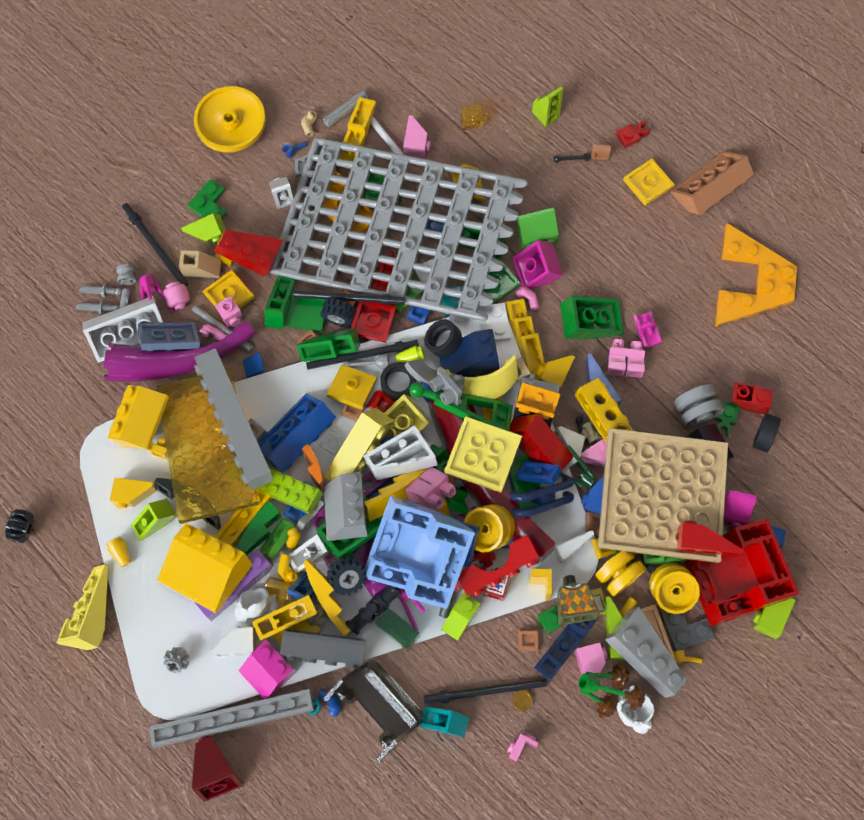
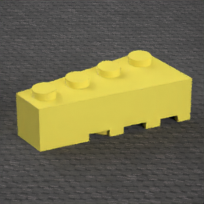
M377 408L362 412L323 477L331 482L341 474L361 472L366 466L363 455L377 448L395 421Z

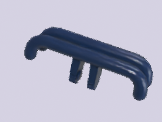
M564 476L562 482L548 487L535 488L536 490H528L524 494L511 493L510 498L513 501H530L538 504L528 509L513 508L511 514L516 517H530L571 503L574 500L573 493L564 491L563 497L555 499V492L572 487L574 480L571 477Z

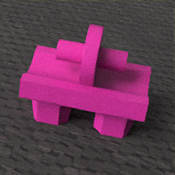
M651 311L633 316L643 348L662 344L657 323Z

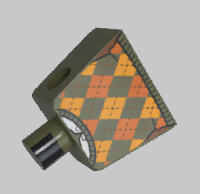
M574 575L565 576L563 578L565 586L559 587L557 592L558 624L564 625L596 620L599 609L588 584H577Z

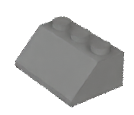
M361 472L341 474L324 486L327 541L367 537Z

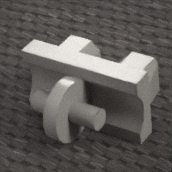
M443 368L437 370V376L430 380V387L434 392L441 389L444 390L440 398L445 405L454 402L458 406L462 403L460 397L465 389L463 386L465 378L462 375L455 376L451 374L449 376Z

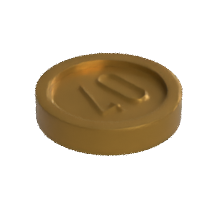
M520 690L514 694L512 703L517 710L527 711L533 704V698L528 691Z

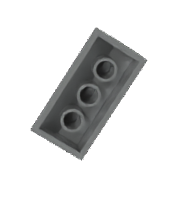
M284 629L280 655H284L286 660L296 661V658L300 657L305 658L304 662L317 663V660H324L326 665L337 666V662L346 663L345 667L357 668L358 665L363 664L366 640Z

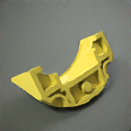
M513 355L511 359L505 360V365L491 374L481 377H464L465 382L463 386L465 389L463 393L495 400L506 394L518 379L516 355ZM449 369L445 370L449 376L452 374L449 372Z

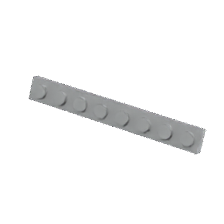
M302 690L150 726L152 748H158L314 711L311 690Z

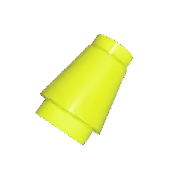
M415 345L396 354L397 362L406 364L408 361L422 359L424 361L425 355L422 346L417 347Z

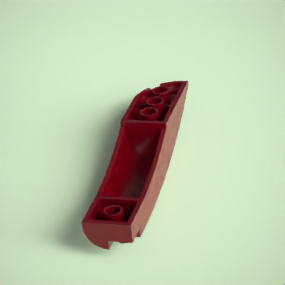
M431 400L428 406L441 444L446 449V453L450 458L463 421L457 415L434 405V400ZM459 478L478 507L497 504L505 507L510 513L513 508L521 509L510 498V494L505 486L502 493ZM512 515L515 523V532L511 540L515 542L526 535H530L541 555L537 560L538 562H543L553 552L556 543L529 517H516Z

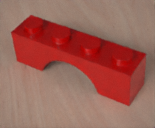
M526 535L509 544V558L500 569L487 571L477 564H473L462 570L458 580L466 595L473 594L476 597L485 592L483 588L489 585L493 588L502 583L501 578L507 575L511 578L520 573V568L524 566L530 568L539 563L537 559L541 555L530 535Z

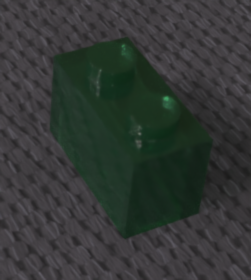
M389 608L384 611L375 623L379 630L407 652L420 637V632Z

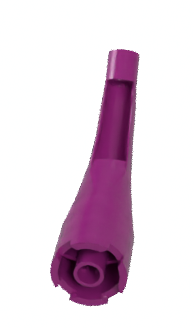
M244 321L232 330L233 333L222 340L190 351L141 350L140 346L109 343L108 346L111 350L106 349L104 368L108 369V375H104V379L115 382H142L185 374L195 370L194 365L197 364L195 356L216 348L221 359L236 350L256 333L250 324Z

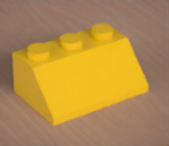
M128 385L107 438L126 448L149 450L169 396L142 386Z

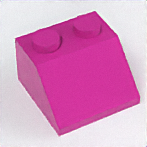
M537 240L512 257L521 287L526 286L529 289L548 285L563 276L551 242Z
M267 640L249 655L239 669L241 675L263 699L270 698L296 673Z

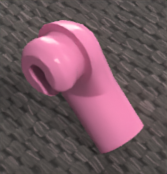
M526 286L517 289V297L528 299L531 310L540 308L535 292Z
M209 324L203 325V328L200 329V334L203 337H208L210 334L218 341L228 336Z

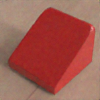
M375 391L366 407L370 410L377 408L385 413L394 404L395 400L382 391Z

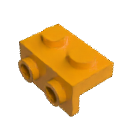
M522 382L516 407L519 408L518 411L530 414L531 411L538 413L543 419L548 420L549 417L554 418L560 393Z

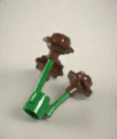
M621 663L613 666L612 672L592 673L587 671L579 679L578 687L581 690V694L587 695L596 701V704L599 705L597 713H599L601 718L614 715V712L617 710L616 704L618 701L614 695H605L604 698H598L592 694L598 692L599 689L623 696V699L629 701L631 710L642 707L645 702V693L641 691V686L636 685L631 692L626 690L623 692L600 684L597 678L612 680V685H616L618 689L626 686L629 680V672Z

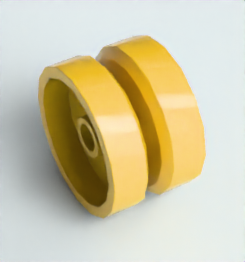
M493 504L479 507L470 511L464 519V522L480 527L475 546L477 551L490 552L507 545L514 536V519L511 513L503 506Z
M619 552L610 558L595 574L601 583H606L614 578L607 587L608 592L613 597L621 593L647 570L641 561H636L628 566L635 557L633 552Z
M674 562L665 563L657 567L651 575L649 581L650 591L659 606L666 612L673 614L685 613L697 603L700 595L699 585L690 571L682 564Z

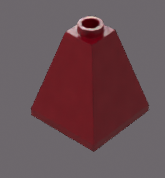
M210 736L199 738L198 742L195 743L192 777L193 791L203 802H206L242 787V781L213 738Z

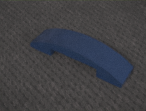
M598 619L568 624L534 669L551 681Z

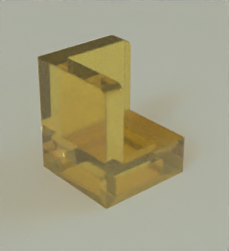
M269 576L265 581L270 596L273 594L277 595L278 605H287L290 600L287 592L293 582H286L283 579Z

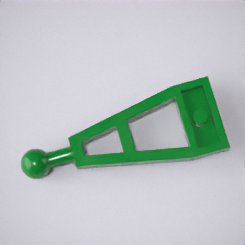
M420 382L413 383L409 388L410 394L413 397L420 398L424 396L433 399L434 405L463 419L466 416L506 431L510 429L513 405L495 399L464 393L460 397L462 403L459 406L454 403L445 405L440 398L441 393L444 392L443 389L434 392L425 389L424 385ZM471 404L491 408L490 421L467 410L466 405Z

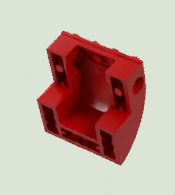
M768 518L735 527L722 535L723 538L743 549L742 555L738 557L721 555V562L719 563L686 559L684 562L686 568L699 585V600L710 627L760 611L767 606L788 600L800 594Z

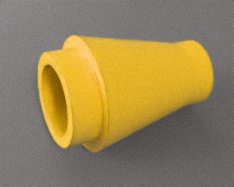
M121 536L106 544L108 547L107 551L120 564L121 568L132 562L126 542L122 540Z

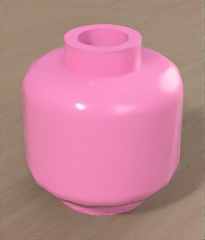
M180 282L166 285L163 295L167 306L175 308L176 311L186 308V304L190 301L186 285L180 284Z

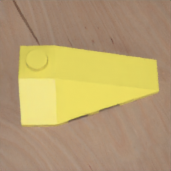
M403 394L384 413L395 422L383 439L397 436L414 425L421 432L430 424L424 411L411 396Z
M107 565L97 566L92 570L83 587L84 595L73 605L76 609L71 619L66 618L57 640L58 644L90 650L98 648L102 643L106 615Z

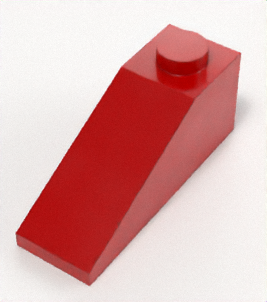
M687 520L678 526L677 551L734 557L743 554V549L706 526L698 525L696 521Z

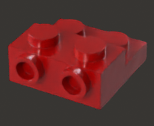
M359 302L351 329H356L358 337L387 343L397 309L393 304L382 305V303Z

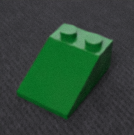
M570 296L560 303L565 339L584 340L624 335L619 299Z

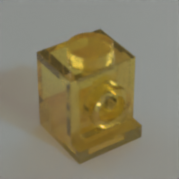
M483 104L461 106L462 130L466 131L467 127L478 128L483 126L484 122H487V112L483 111Z

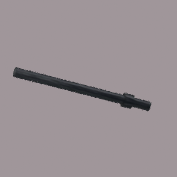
M128 203L123 204L122 208L129 216L128 219L132 225H136L176 280L187 287L189 283L142 223V218L139 214L134 212Z
M294 290L293 294L295 298H335L342 301L405 305V297L391 296V294L366 295Z
M418 340L398 341L393 345L340 355L336 358L306 362L307 370L392 352L400 353L415 345L418 347Z
M531 680L451 692L443 690L437 694L424 695L425 704L440 701L441 703H448L449 700L542 688L546 687V680Z

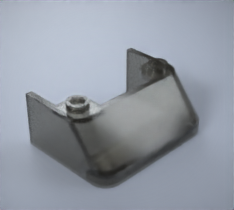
M374 660L367 661L341 678L324 697L325 702L336 695L348 704L358 701L384 732L380 735L379 740L385 750L376 759L378 762L393 752L425 721V715L384 668Z

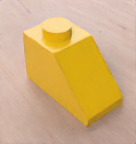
M571 355L539 365L535 370L534 374L536 376L534 380L557 384L561 388L575 357Z
M114 478L110 501L119 509L135 507L157 491L156 486L153 482Z

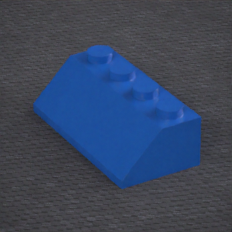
M306 393L258 442L265 460L283 473L303 454L302 448L315 442L319 435L331 426L336 416L323 401Z

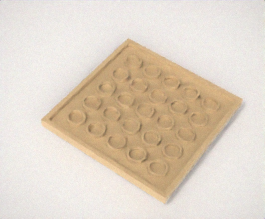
M609 428L607 433L598 548L716 563L721 562V555L677 551L678 526L687 520L696 521L698 525H704L722 536L728 443Z

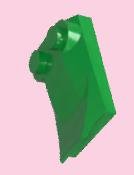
M383 515L372 521H369L366 517L367 537L327 541L326 523L317 528L316 531L336 559L339 560L341 556L343 559L345 556L351 558L353 551L377 534Z

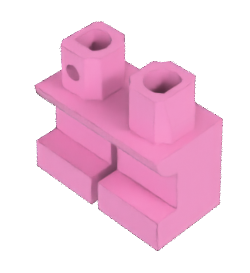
M614 339L608 354L606 375L623 376L625 372V377L642 378L645 372V350L642 348V342L632 341L631 348L627 349L624 348L623 340Z
M430 467L406 488V492L410 502L439 510L444 503L443 497L452 498L456 494V489L449 482L448 475Z

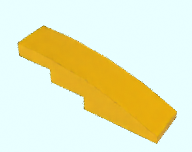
M359 97L349 120L348 131L343 143L364 146L376 101ZM342 150L339 159L354 162L356 153Z
M524 299L506 302L505 307L508 320L521 357L529 372L535 373L536 368L545 363L539 335L534 332L532 318L527 315Z
M429 468L405 473L393 478L394 484L379 489V496L364 501L367 519L372 521L384 515L390 496L408 501L406 488Z
M307 558L303 563L310 584L330 620L345 636L351 630L347 626L346 621L339 615L344 607L331 594L334 589L330 585L328 578Z

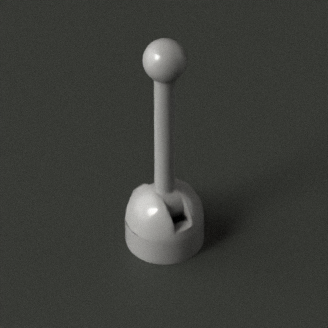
M388 354L379 355L375 361L353 363L345 361L343 365L351 367L376 364L379 369H385L389 365Z

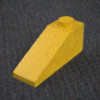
M307 595L252 621L261 641L316 615L317 612L310 596Z

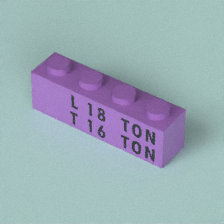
M258 549L248 557L253 564L217 614L194 602L210 621H213L234 601L239 599L242 592L248 591L272 569L271 564Z

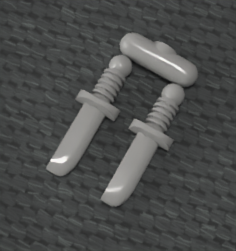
M103 284V287L82 286L79 289L80 293L101 294V297H106V294L121 295L120 307L118 305L104 304V301H100V304L79 303L76 309L99 311L98 314H103V311L112 312L130 304V289L124 288L122 290L120 288L107 287V284Z

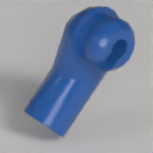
M320 689L317 698L328 703V712L331 716H338L342 710L339 697L334 693Z

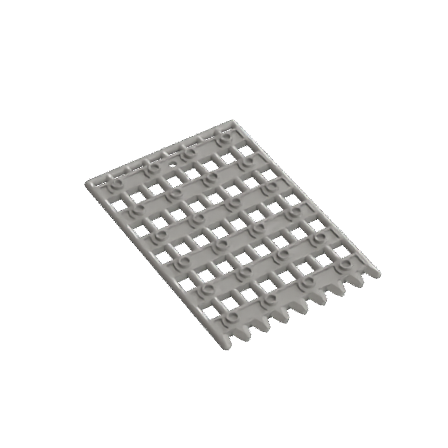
M316 137L312 142L280 239H283L269 272L274 275L358 294H391V296L405 297V304L486 322L488 315L478 308L479 306L492 305L494 300L492 296L483 291L484 289L496 288L499 285L498 280L488 274L489 272L501 271L504 268L503 263L493 257L494 255L506 254L509 251L508 246L498 240L499 238L513 236V229L503 223L504 221L518 219V213L508 206L523 202V196L513 190L514 188L526 187L528 181L522 178ZM319 145L323 146L320 155L316 154ZM341 151L355 152L354 162L339 159ZM375 158L390 159L388 169L373 166ZM316 161L317 164L315 170L313 171L311 170L313 162ZM409 165L424 166L423 175L407 173ZM336 166L350 168L349 177L334 175ZM444 171L459 173L458 183L442 180ZM370 173L384 175L383 185L368 182ZM308 177H311L312 179L308 187L306 186ZM479 178L494 180L493 190L477 187ZM404 181L419 182L418 191L402 189ZM331 182L345 184L343 194L328 191ZM439 187L455 190L453 199L437 196ZM365 189L380 192L378 200L362 198ZM306 193L304 203L300 202L302 194ZM474 194L491 197L488 207L473 204ZM399 196L415 199L413 207L398 206ZM325 199L339 200L338 210L323 207ZM434 203L450 206L448 215L432 213ZM360 205L375 208L373 216L358 215ZM311 206H315L313 211L309 210ZM297 209H300V215L298 219H295ZM469 211L486 214L483 223L467 220ZM394 212L410 215L407 225L392 222ZM320 214L335 217L333 225L318 224ZM429 220L445 223L443 231L438 232L427 229ZM354 222L370 224L367 234L352 231ZM292 225L295 226L293 235H289ZM464 227L481 230L478 240L462 237ZM389 229L404 232L402 241L386 238ZM315 230L330 233L327 243L312 240ZM424 236L440 239L438 248L421 246ZM349 238L364 241L362 250L347 248ZM286 242H290L287 252L283 251ZM459 244L476 247L473 257L457 254ZM384 245L399 248L397 258L381 255ZM309 247L324 250L322 259L308 257ZM344 254L359 258L356 267L341 264ZM418 254L435 256L432 266L416 263ZM283 258L282 268H278L280 259ZM454 261L471 264L468 274L453 271ZM378 262L394 265L392 274L376 272ZM304 263L319 267L316 276L301 273ZM413 270L430 273L427 283L411 280ZM338 271L354 274L351 284L335 281ZM449 278L465 281L463 291L447 288ZM373 279L389 282L386 292L370 289ZM408 287L424 290L422 300L406 297ZM448 295L460 298L458 308L441 305L443 296Z

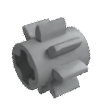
M173 647L171 651H166L163 657L165 659L163 664L166 665L170 672L180 673L181 669H187L190 656L187 655L185 649Z

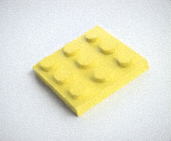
M465 416L446 465L445 473L502 493L522 436Z

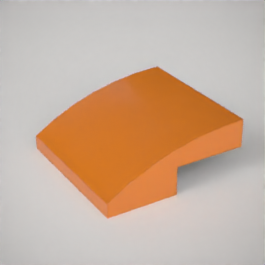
M307 444L302 448L305 459L311 465L307 470L313 482L324 493L325 480L319 462L313 450Z

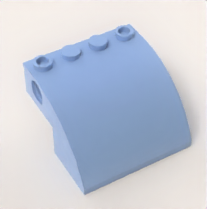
M390 496L364 568L366 576L369 580L405 589L409 599L447 609L475 532L459 521L438 511Z

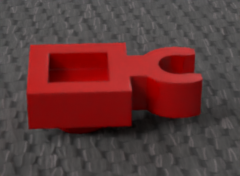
M645 121L640 122L637 127L631 124L617 130L616 136L624 148L640 142L641 137L649 135L650 129H641L645 127Z

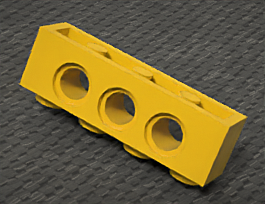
M599 378L581 386L577 390L575 397L606 444L609 428L633 431L629 425L628 418L621 413L616 400L610 396L606 385ZM595 399L600 400L602 404L597 403ZM606 415H609L612 420L607 419Z

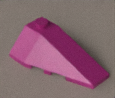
M733 490L725 493L723 523L730 524L732 528L748 524L757 496Z

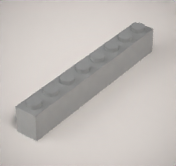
M216 348L195 356L197 364L194 365L197 375H202L203 377L200 382L204 391L208 390L210 393L206 396L210 405H215L216 410H213L217 421L221 420L223 423L220 428L224 437L228 436L230 439L227 441L230 452L235 451L236 457H233L237 468L242 467L243 473L240 475L244 484L249 483L251 490L274 481Z

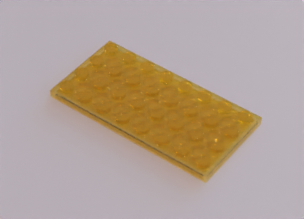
M225 369L237 395L232 369ZM202 375L156 386L157 392L169 396L161 419L177 517L180 524L259 505L256 489L251 490L249 483L245 485L240 475L243 473L242 467L237 468L233 459V457H236L235 451L230 452L227 441L230 439L228 436L224 437L220 426L223 423L221 420L217 421L213 410H216L215 405H210L206 396L210 393L208 390L204 391L200 382L203 379Z

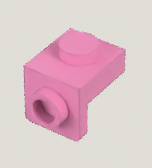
M228 297L215 305L228 328L238 325L244 319L232 297Z
M526 732L525 735L520 734L517 741L512 740L507 752L511 753L509 758L517 761L525 743L537 748L539 745L536 742L537 738Z

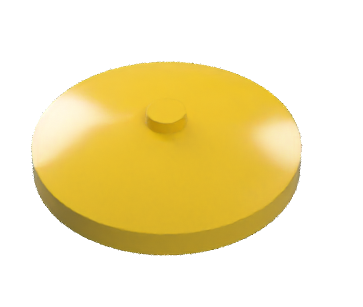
M237 86L221 87L209 92L198 103L194 113V126L199 138L205 145L220 152H237L250 147L260 138L266 124V115L260 99L251 91Z

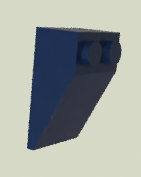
M493 329L475 331L462 337L460 346L452 355L439 357L440 365L443 369H449L450 373L462 375L463 377L487 375L500 369Z

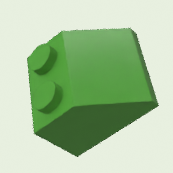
M554 207L518 216L516 235L521 250H524L537 240L551 242L553 245L558 242L559 234Z

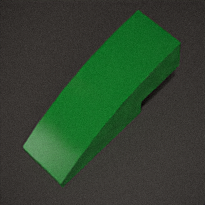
M356 329L319 336L297 344L302 362L336 358L339 354L356 352L361 346Z
M270 501L253 517L239 542L237 549L244 552L246 556L268 539L271 534L268 528L282 517Z

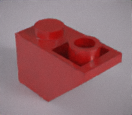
M734 382L731 401L745 411L765 415L771 407L773 390Z

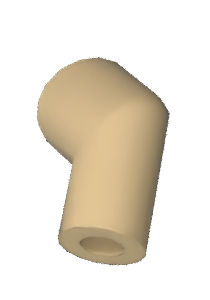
M313 110L308 111L301 121L306 137L314 135L312 125L316 120L317 113Z

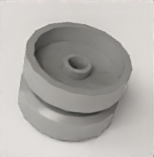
M712 384L693 388L675 399L674 404L678 412L683 413L681 419L686 428L706 423L724 412L725 409L721 401L715 399L717 392Z

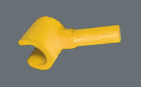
M684 650L673 652L677 663H702L701 658L685 657Z

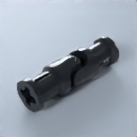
M389 585L381 593H377L367 602L366 608L361 607L356 616L346 621L349 629L355 635H359L360 630L368 623L371 624L375 617L382 614L397 596L401 597L403 595L398 587Z

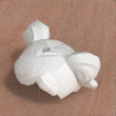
M265 588L242 592L239 601H234V605H236V619L244 622L248 618L261 617L264 614H269L279 609L281 605L276 600L277 595L273 594L270 596Z
M632 685L630 689H624L622 691L624 692L626 690L631 692L635 688V686ZM645 694L643 706L637 707L636 710H631L629 701L623 699V696H618L617 710L623 723L633 727L637 733H647L648 729L652 728L650 720L654 715V705L650 698Z

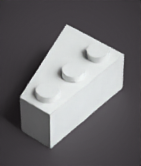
M415 425L363 455L368 468L376 480L437 466L434 453Z

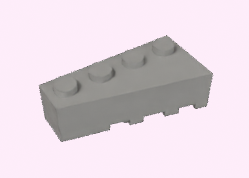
M640 607L628 611L605 639L664 698L676 695L687 681Z

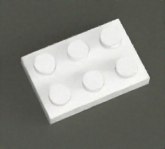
M505 303L479 306L478 309L488 315L486 322L449 314L450 321L460 329L462 337L475 331L493 329L495 342L511 339Z

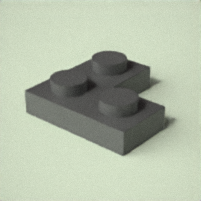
M666 611L660 613L675 651L683 650L714 638L707 618L688 625L683 613L673 614Z

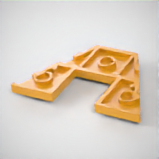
M726 223L721 259L758 264L756 295L719 290L715 327L730 321H737L743 317L747 318L759 314V312L776 309L781 305L791 304L795 298L797 266Z

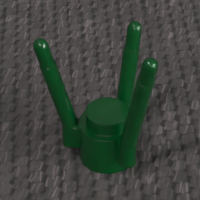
M567 445V449L578 461L576 464L583 471L578 476L580 481L572 478L574 484L580 489L584 486L588 489L598 477L590 471L572 447ZM561 472L559 476L563 478L568 475Z

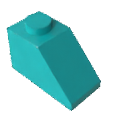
M425 706L419 727L464 738L469 717L453 711Z

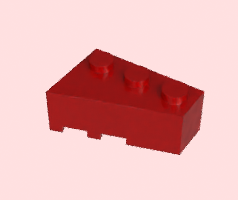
M225 230L220 236L214 252L264 276L269 272L283 239Z
M539 414L515 417L510 423L509 432L522 436L518 448L534 462L559 465L562 471L573 458L572 454Z

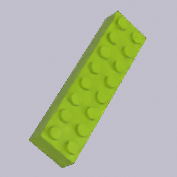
M234 462L227 476L231 480L250 488L249 483L244 484L240 475L243 473L242 467L237 468ZM269 468L274 481L255 490L312 515L323 495L320 489Z

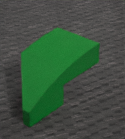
M455 486L456 494L452 498L446 497L447 506L458 513L466 515L469 510L465 502L468 492L464 486H460V488Z

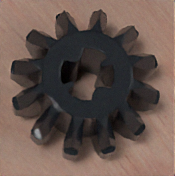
M15 509L10 514L6 524V538L16 543H24L28 540L33 528L34 515L27 510Z

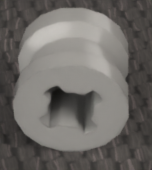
M123 264L116 268L119 274L117 277L118 284L132 285L136 283V277L134 276L135 266Z

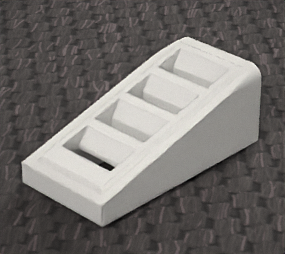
M591 530L558 544L555 552L560 562H565L593 538L594 532Z

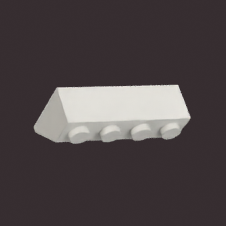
M152 296V300L146 298L82 323L83 332L98 363L104 361L106 349L111 350L108 346L109 343L140 346L138 323H164L154 296Z

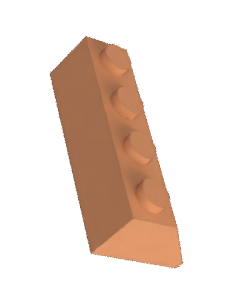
M723 151L670 192L688 212L701 215L712 205L719 203L724 196L732 193L740 184L747 182L748 178L754 175L747 156Z

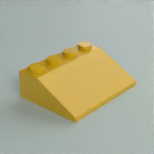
M185 523L173 538L157 581L217 614L253 564L244 552Z

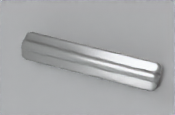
M360 91L323 118L324 124L330 127L354 110L359 97L368 99V95L365 91Z

